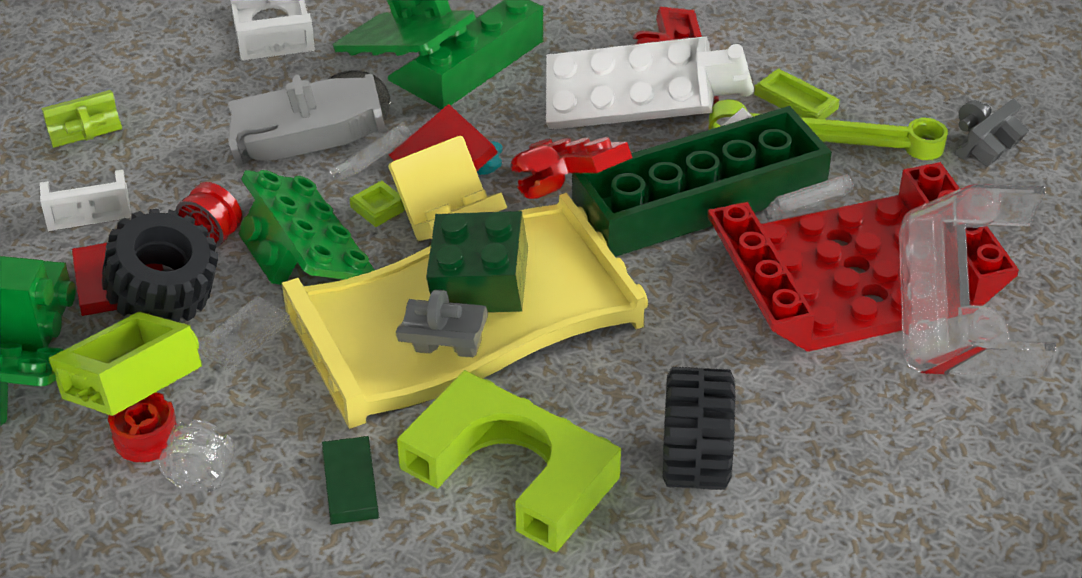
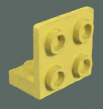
M462 136L454 137L395 160L388 165L418 241L432 239L435 214L499 212L507 208L502 192L487 196Z

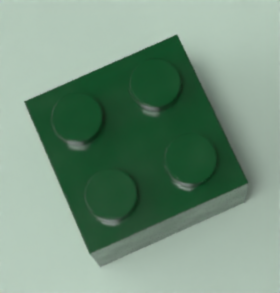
M522 211L435 214L426 275L430 295L434 290H444L448 294L449 303L486 306L487 312L522 311L528 256V243Z

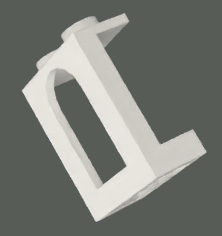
M230 0L241 61L315 51L312 20L310 13L307 14L304 0ZM265 9H280L288 15L252 21L256 13Z

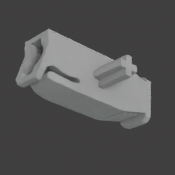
M373 73L365 74V78H333L310 83L308 79L301 80L300 75L292 76L293 82L287 83L286 89L228 101L231 113L228 141L236 166L244 164L243 159L247 154H249L251 159L279 160L346 145L377 130L378 134L386 132Z

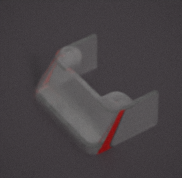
M967 185L907 212L904 216L899 231L903 354L906 363L911 369L926 374L1041 378L1057 351L1056 342L1009 341L1007 321L999 311L991 307L970 305L966 227L979 228L988 225L1030 226L1045 196V186Z

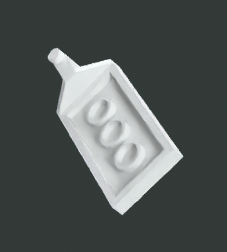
M707 36L546 55V124L549 129L712 113L714 96L740 94L743 97H747L754 91L743 47L739 44H733L725 50L710 51Z

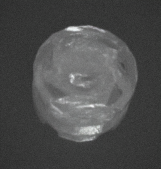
M192 419L190 425H184L181 421L171 431L167 441L168 446L163 449L158 460L159 469L165 478L177 487L199 492H212L220 487L225 476V469L228 468L235 453L233 441L228 434H225L223 437L215 432L217 426L206 421Z

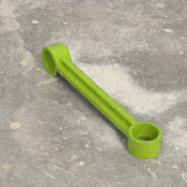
M731 99L715 103L712 107V113H709L708 130L720 127L716 123L717 120L724 117H732L742 107L747 111L746 107L742 103ZM750 113L752 116L760 115L757 113ZM801 117L822 142L902 148L912 157L921 160H933L940 157L944 152L948 136L946 126L940 121L931 118L915 119L907 127Z

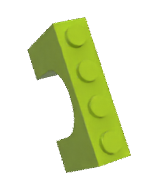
M466 370L397 438L399 468L436 489L446 481L469 455L481 448L495 444H515L536 452L544 459L547 466L515 501L516 531L556 553L620 479V447L614 445L608 439L598 437L574 425L568 419L558 417L534 405L530 400L520 398L496 386L492 381L482 379Z

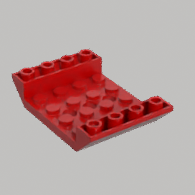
M941 162L903 169L899 195L761 224L748 202L708 210L709 220L771 330L807 352L972 315L1016 278L1019 271L965 195L941 211V214L946 216H913L926 206L960 189ZM831 240H842L846 242L847 245L841 246L837 242ZM849 267H858L866 272L857 273L855 270L850 269ZM876 295L881 297L883 301L876 302L874 299L865 296Z

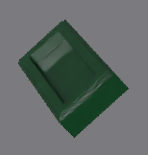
M369 436L323 441L322 450L331 525L379 519Z

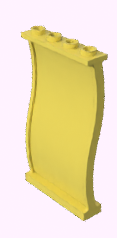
M567 193L560 194L559 202L555 205L520 210L523 214L528 243L523 308L519 312H488V317L482 331V340L478 352L473 358L458 356L454 352L453 347L439 346L432 353L415 352L412 343L398 342L395 332L404 320L408 300L429 301L430 292L426 275L431 245L391 265L340 281L303 286L298 277L282 282L286 314L349 429L365 424L366 418L369 415L402 409L438 398L464 370L483 379L541 348L575 335L625 323H631L635 329L644 327V310L648 307L645 290L640 284L634 283L628 275L622 259L619 257L615 258L607 247L603 234L594 230L588 222L584 209L581 206L577 207Z

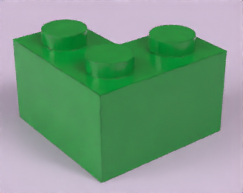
M0 256V343H18L22 345V350L37 352L40 348L48 347L52 337L57 338L62 328L63 313L66 307L73 305L76 296L75 283L70 281L66 263Z

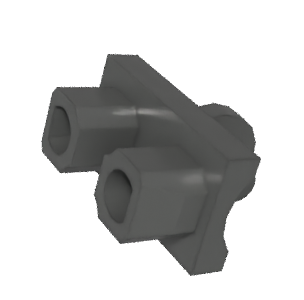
M1012 99L991 115L992 109L988 104H982L975 100L965 103L959 110V128L962 131L969 132L968 141L954 153L963 160L973 154L985 166L991 165L1007 149L995 136L1011 149L1028 133L1029 130L1015 117L1022 106L1015 99Z
M434 290L430 295L429 301L408 300L404 320L397 327L395 333L398 342L412 343L415 352L432 353L439 346L453 347L454 352L458 356L473 358L476 356L482 340V331L488 317L486 306L449 303L446 291Z

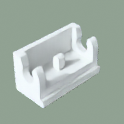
M124 170L115 171L116 182L50 192L49 181L40 182V202L48 231L131 218Z

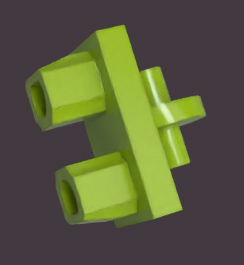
M111 90L41 108L53 148L84 139L86 141L92 140L95 136L122 129L114 95Z

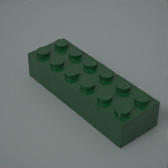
M787 106L631 153V159L598 173H572V201L577 207L581 206L584 209L588 222L596 232L599 231L603 234L607 247L616 257L713 226L708 218V210L748 202L755 213L827 190L832 151L793 108Z

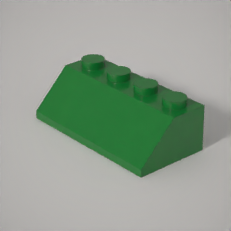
M502 0L466 25L467 30L463 34L445 39L440 43L441 48L434 53L424 56L419 55L388 75V81L441 110L448 104L451 106L543 42V6L531 0Z

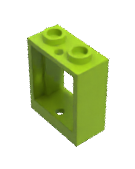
M137 312L48 358L52 370L55 372L56 382L62 399L111 416L202 367L198 353L199 341L190 325L142 312Z

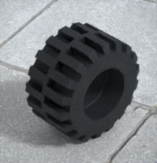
M149 209V214L138 211L132 213L131 220L123 218L118 222L117 229H112L109 234L102 271V288L107 291L106 298L109 303L118 304L117 312L123 316L142 312L180 323L181 317L189 321L195 317L196 310H203L207 299L210 298L218 262V252H215L216 243L214 238L207 237L208 230L203 225H194L195 219L188 215L182 218L177 216V211L168 210V213H160L159 209ZM162 264L172 268L173 271H158L146 265Z
M672 367L666 380L663 480L667 487L725 490L731 480L734 452L735 379L730 369Z

